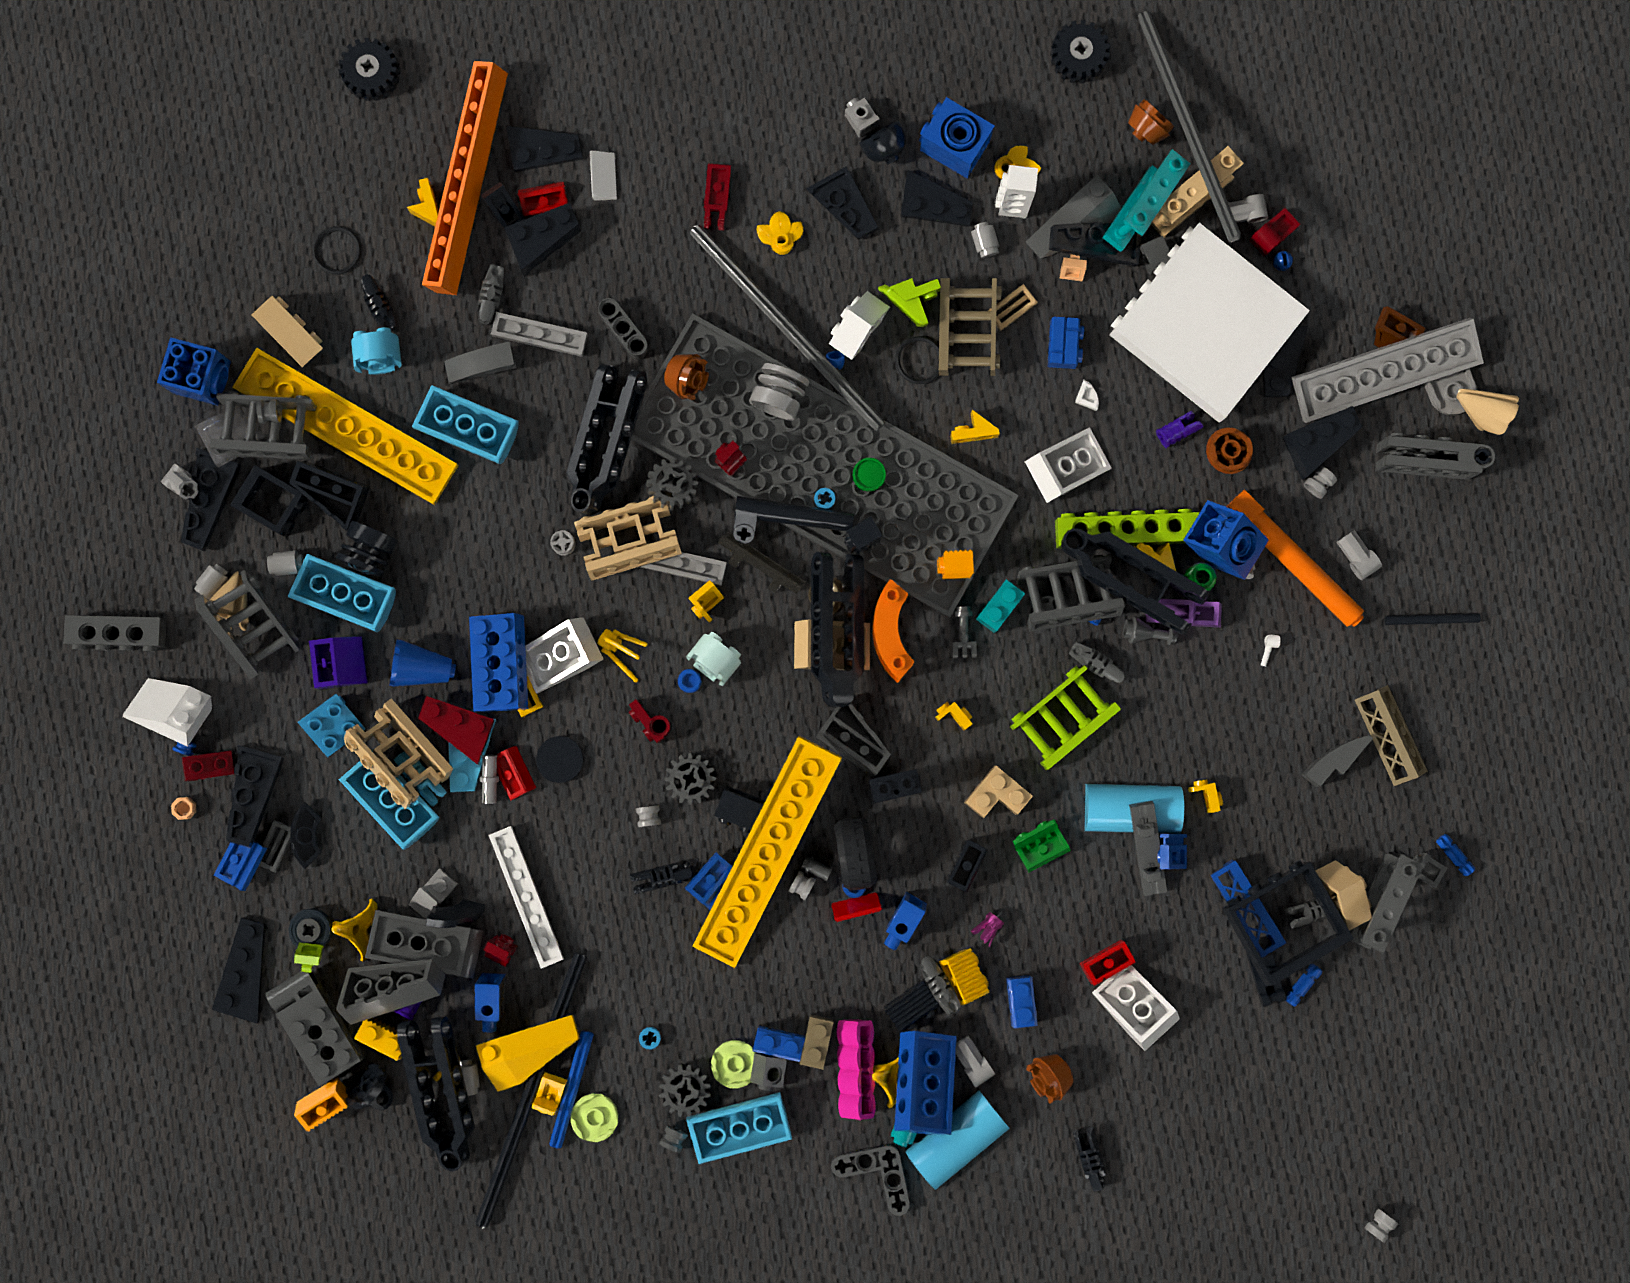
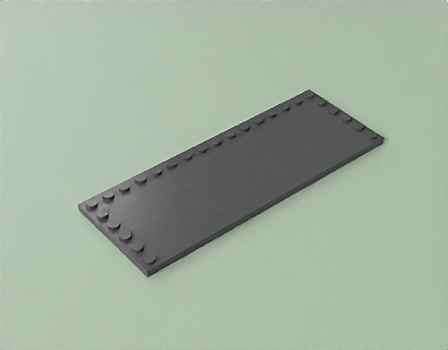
M692 313L642 400L631 440L668 461L674 458L675 464L683 460V467L691 466L690 473H696V476L736 499L737 496L818 508L814 502L815 493L821 488H829L835 494V504L829 510L854 513L853 527L871 516L882 533L880 544L876 543V546L872 545V548H868V551L864 550V553H860L864 560V571L886 583L889 580H893L909 596L950 618L1019 495L885 421L881 429L875 431L845 398L806 376L804 377L809 380V385L807 389H802L805 391V396L802 398L792 397L801 405L795 420L778 418L757 409L750 404L749 400L754 387H766L758 380L759 375L764 374L761 370L763 364L770 363L787 368L790 367ZM698 354L708 362L705 365V371L709 373L707 384L703 391L698 390L694 400L679 398L665 384L664 375L666 367L675 355ZM733 440L748 460L732 476H729L715 463L717 457L715 453L725 441L729 444ZM864 458L879 460L886 471L883 485L872 492L859 489L853 481V469ZM827 493L824 496L819 495L818 500L821 499L820 504L830 503L832 500L829 499L830 495ZM781 523L845 560L847 558L846 555L851 554L844 543L846 538L845 531ZM965 549L973 551L974 573L970 578L942 579V574L937 573L938 557H942L945 551L950 552L951 550L954 552L956 550L959 552Z

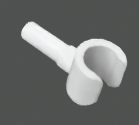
M1267 635L1265 637V652L1261 666L1266 667L1271 648H1279L1280 636Z

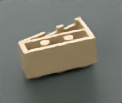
M271 296L251 315L303 367L323 349L320 345L323 341L314 331L309 334L303 328L306 323L297 314L292 316L286 310L289 306L280 296L277 298Z

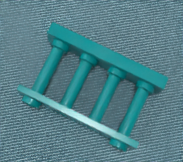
M1172 149L1158 169L1153 165L1149 167L1102 238L1121 252L1135 232L1141 236L1144 235L1191 163Z

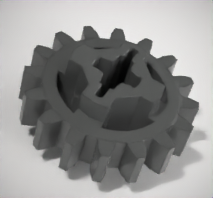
M671 458L670 463L667 464L663 459L661 467L655 464L653 467L654 472L649 471L648 478L650 479L647 480L646 486L651 487L648 489V495H655L653 502L661 501V508L668 504L670 510H673L674 505H678L681 509L683 508V502L690 504V496L695 497L696 495L695 488L698 487V482L694 480L697 474L690 473V465L683 467V460L675 464L674 458ZM663 474V479L659 480V483L656 484L658 477ZM688 485L687 490L685 491V493L682 494L681 489L685 488V486Z
M692 753L688 754V759H684L680 755V762L678 763L672 760L673 769H666L670 773V777L664 778V781H668L671 784L666 787V790L673 789L674 791L671 797L680 796L679 803H683L685 799H688L689 805H692L693 799L701 803L702 795L709 798L707 790H714L715 787L710 785V783L716 780V777L710 776L714 768L708 769L706 767L709 761L700 762L701 755L693 759ZM692 763L689 769L685 771L678 770L682 765ZM700 767H702L706 774V781L700 778L698 773ZM694 770V778L697 781L687 787V780L684 779V776L690 775ZM675 778L680 779L682 784L681 791L675 785ZM696 787L702 788L699 793L689 795L691 789Z
M679 1064L677 1071L672 1067L669 1069L670 1076L663 1075L662 1078L666 1083L659 1084V1088L664 1089V1092H661L659 1097L666 1099L662 1104L663 1107L671 1106L669 1113L678 1110V1117H681L683 1112L691 1116L692 1110H695L697 1113L701 1111L700 1104L702 1106L707 1105L704 1097H710L711 1093L706 1091V1089L711 1084L704 1083L707 1074L700 1076V1067L693 1071L691 1070V1064H688L687 1069H683L682 1064ZM683 1074L681 1081L678 1083L671 1082L676 1076ZM692 1076L699 1082L700 1087L694 1085ZM687 1080V1088L691 1092L687 1093L683 1101L682 1091L678 1090V1088H682ZM669 1092L676 1096L678 1104L672 1100ZM691 1098H699L694 1104L686 1106L687 1101Z

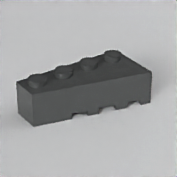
M433 959L348 968L336 1010L352 1025L440 996L446 974Z

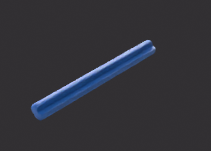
M582 1030L549 1143L554 1148H561L563 1145L593 1039V1033L590 1031Z

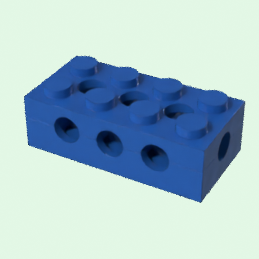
M509 613L469 617L473 712L528 709L524 615ZM499 635V642L496 643V638ZM500 659V666L498 667L497 662ZM500 682H501L502 687H501V690L499 691L498 686H499V684H500Z
M920 1031L900 1033L894 1131L928 1135H951L956 1036Z

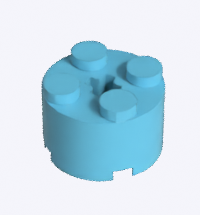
M378 328L376 332L356 331L353 333L354 338L351 340L355 371L362 373V369L368 370L369 374L375 375L393 372L396 365L399 368L401 367L399 337L391 333L390 328Z

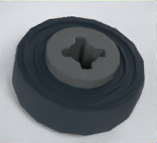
M314 908L304 909L292 918L288 928L289 937L296 947H298L299 942L318 944L325 947L331 939L332 922L321 910Z

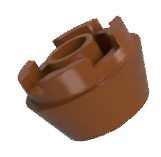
M1145 99L1139 105H1135L1128 121L1135 129L1132 134L1141 142L1146 139L1152 145L1170 136L1168 133L1175 127Z
M698 354L675 355L669 361L665 370L664 381L666 386L681 399H696L695 394L698 390L703 391L708 381L709 373L705 371V365L708 362Z
M1236 428L1219 429L1211 435L1207 442V458L1210 464L1222 473H1238L1248 466L1252 458L1253 446L1250 438Z
M1056 1054L1034 1058L1033 1062L1026 1068L1028 1072L1031 1071L1033 1079L1030 1080L1031 1085L1040 1097L1045 1095L1049 1098L1048 1103L1061 1100L1074 1082L1070 1067Z

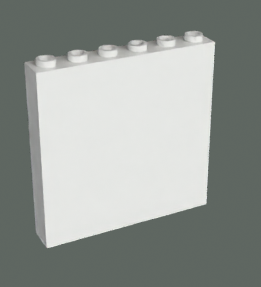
M1198 223L1194 229L1190 226L1181 238L1184 239V242L1181 246L1175 244L1167 254L1170 257L1169 261L1166 264L1161 262L1153 273L1157 276L1151 282L1148 279L1139 290L1142 292L1141 296L1138 299L1133 297L1125 307L1128 310L1125 316L1119 315L1111 326L1114 330L1110 333V336L1220 423L1228 416L1310 310L1201 223Z

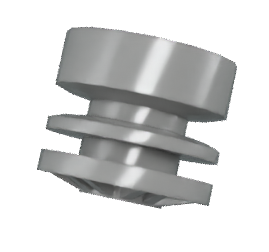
M770 363L763 364L761 370L764 374H760L758 380L766 387H754L749 400L750 404L778 418L795 420L801 405L792 397H804L805 391L802 389L808 388L809 380L785 366Z

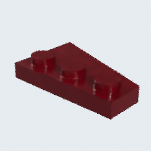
M426 696L418 717L479 765L495 721L494 719Z

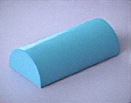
M431 385L412 427L488 460L502 464L513 445L519 423L518 420Z
M307 554L288 597L372 631L379 632L389 616L396 590L394 587Z
M360 761L339 779L403 850L418 841L439 820V816L420 796L406 809L402 805L396 804L388 789L380 786L374 773L370 769H366ZM401 775L396 777L397 781L404 787L407 783Z
M1085 784V831L1133 832L1129 804L1153 801L1158 833L1180 834L1184 822V795L1182 787Z
M977 1091L952 1112L951 1135L925 1134L905 1152L926 1181L936 1190L1010 1128L984 1095Z
M780 1092L686 1117L699 1164L792 1139L785 1105Z

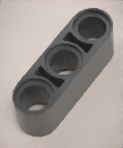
M603 299L599 303L598 312L604 323L633 359H644L649 353V346L644 336L614 299ZM607 307H614L616 309L615 313L611 316L605 315L604 310ZM621 325H628L630 327L629 331L625 334H620L618 328ZM635 343H642L644 348L640 352L632 351V346Z

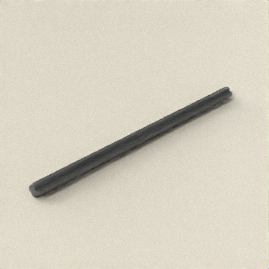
M1144 11L1138 15L1140 25L1229 242L1239 240L1241 237L1239 228L1150 12Z
M699 224L695 225L690 230L691 236L875 431L881 429L885 424V420Z

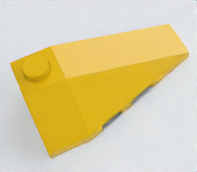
M570 1015L476 1045L483 1071L499 1092L522 1084L529 1076L544 1067L547 1062L566 1050L580 1037L574 1016Z

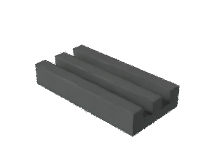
M273 820L262 846L268 849L277 827H280L281 830L266 862L261 860L259 866L275 873L278 872L290 846L291 827L278 820ZM288 831V835L282 845V848L276 858L274 865L272 866L271 862L277 852V849L283 839L285 832Z

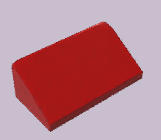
M564 182L518 190L523 216L544 213L568 203Z
M517 746L497 754V774L510 801L536 788Z
M876 892L858 898L835 902L831 905L835 921L837 922L882 910Z

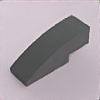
M510 341L467 352L444 361L449 384L495 375L496 372L517 368Z
M1370 735L1362 736L1335 746L1311 763L1301 775L1315 787H1321L1332 772H1335L1337 775H1343L1373 738Z

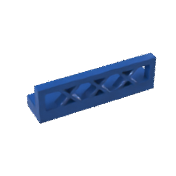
M1230 860L1224 864V867L1210 875L1226 902L1234 897L1235 891L1245 896L1248 894L1247 890L1252 887L1236 860ZM1228 872L1233 880L1232 888L1223 886L1218 877ZM1226 889L1231 890L1230 896ZM1259 898L1245 905V908L1235 911L1261 958L1286 943ZM1239 910L1244 911V912H1243V917H1242V915L1240 914ZM1248 912L1253 913L1259 922L1257 929L1248 927L1246 923ZM1260 933H1265L1272 943L1271 946L1264 950L1258 943Z

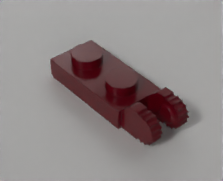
M708 163L704 199V229H709L711 226V212H719L718 230H724L725 213H727L731 165Z

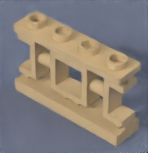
M654 496L643 502L629 503L625 507L616 510L609 509L602 514L585 516L579 521H575L574 524L580 542L591 539L594 548V554L584 556L586 569L591 581L682 554L675 530L663 533L659 519L670 516L668 504L661 508V501L654 503ZM653 514L655 523L642 526L640 518ZM637 526L640 540L618 546L615 532ZM608 528L610 536L597 540L595 531ZM658 532L661 541L647 545L645 535ZM612 545L615 554L602 558L600 549Z
M391 698L384 703L383 708L376 710L374 717L379 722L366 732L356 724L353 729L349 728L346 730L344 742L351 752H355L360 757L362 765L374 773L379 785L388 789L394 802L406 809L419 797V793L414 787L427 778L437 786L440 782L443 783L450 777L453 768ZM390 723L397 733L388 739L382 730L387 728ZM375 737L380 745L372 752L365 742ZM396 743L410 757L398 767H395L383 753ZM421 759L428 768L419 774L413 765ZM403 772L411 778V781L406 783L404 787L396 779Z

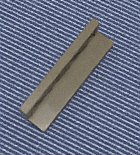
M1386 685L1355 699L1356 705L1373 738V742L1393 785L1396 786L1413 780L1428 772L1389 686ZM1373 698L1376 704L1375 713L1368 711L1363 701ZM1377 720L1385 724L1387 728L1385 735L1377 732L1375 728ZM1387 742L1395 746L1397 750L1395 756L1386 752L1385 746ZM1396 764L1404 766L1408 775L1398 778L1395 771Z

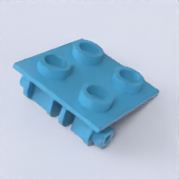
M337 694L298 721V724L327 757L345 745L344 737L346 730L349 728L353 729L356 724L363 731L365 730V727L345 705V700Z

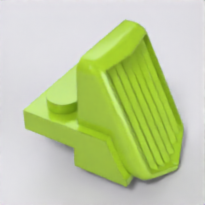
M912 278L890 287L886 284L878 287V291L883 293L916 324L915 326H928V320L920 299L923 298L925 302L937 297V292H940L941 289L938 279L915 287Z

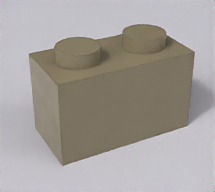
M810 1014L800 1065L823 1070L834 1023L833 1019Z

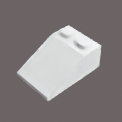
M1090 427L1025 461L1047 503L1112 469Z
M584 617L568 619L525 646L527 676L536 693H540L581 673L603 660Z
M148 678L124 712L123 717L188 746L212 710L211 696L187 685Z
M1132 965L1107 978L1092 992L1144 1051L1180 1019L1177 1011Z

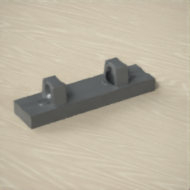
M1153 801L1129 804L1143 896L1166 893L1164 869H1160V864L1157 860L1160 840ZM1157 867L1154 870H1146V868Z

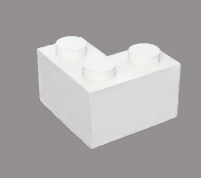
M868 291L862 297L857 296L852 304L848 305L842 312L841 317L843 320L841 323L838 322L831 331L833 338L829 344L852 360L861 351L870 334L879 326L890 307Z

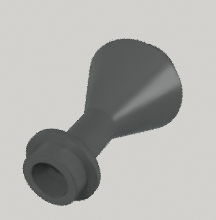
M1133 616L1131 620L1126 619L1123 626V638H1127L1130 644L1156 638L1166 640L1167 645H1171V643L1175 644L1178 633L1170 628L1168 631L1153 629L1136 616Z

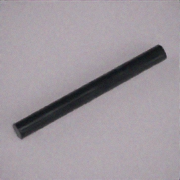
M1479 613L1385 616L1384 620L1385 625L1480 623L1481 616Z

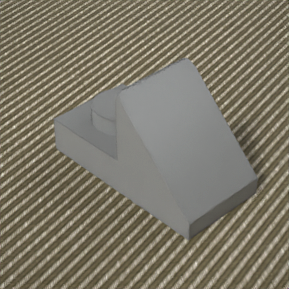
M439 868L430 880L418 889L409 905L427 920L433 906L439 907L458 883Z

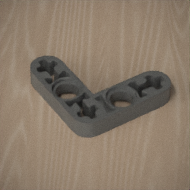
M886 1144L836 1155L832 1159L831 1169L838 1177H848L881 1170L889 1211L896 1216L904 1215L908 1211L909 1199L900 1154L895 1146ZM886 1150L896 1154L895 1157H892L893 1167L899 1165V1169L891 1168L884 1171V1167L889 1168L887 1159H882V1156L886 1155ZM868 1154L872 1157V1164L869 1167L860 1166L858 1160L861 1155ZM855 1156L857 1170H852V1165L845 1167L844 1172H841L839 1168H835V1165L839 1163L838 1160L843 1159L844 1163L852 1162L850 1157ZM892 1173L898 1174L901 1178L897 1186H890L887 1183V1177ZM903 1189L904 1192H899V1197L901 1201H905V1204L902 1205L901 1210H897L895 1206L892 1207V1204L895 1203L894 1193L889 1195L888 1192H897Z

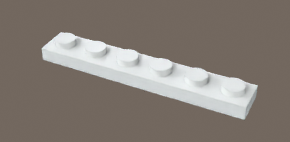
M510 826L490 834L489 838L540 967L544 968L563 960V954L513 827Z

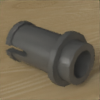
M806 856L800 868L804 870L805 874L808 872L824 881H827L832 871V867L814 860V856H811V858Z

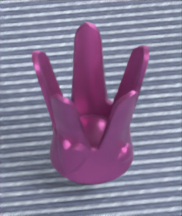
M989 912L985 920L971 930L972 934H977L985 928L980 938L984 940L985 944L991 938L989 947L997 930L1001 929L1004 924L999 919L1002 912L997 916Z

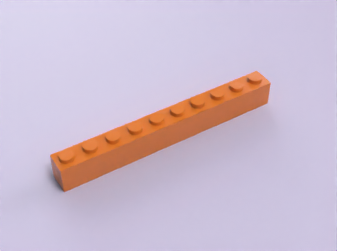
M474 61L422 282L423 286L439 294L457 295L508 75L507 72L494 62Z

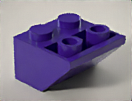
M337 637L309 641L314 688L322 690L368 684L362 637Z

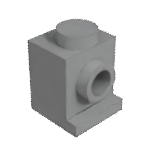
M865 97L861 100L854 98L847 103L845 116L859 138L879 126L880 119L874 113ZM863 110L865 115L859 116L857 113Z

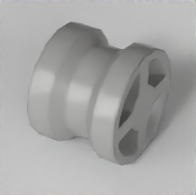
M560 530L551 537V547L557 554L566 556L574 551L576 542L569 532Z
M659 805L636 808V813L639 815L638 827L661 824V819L658 818Z
M799 871L789 892L792 894L797 893L803 900H806L816 879L812 877L807 878L803 872Z

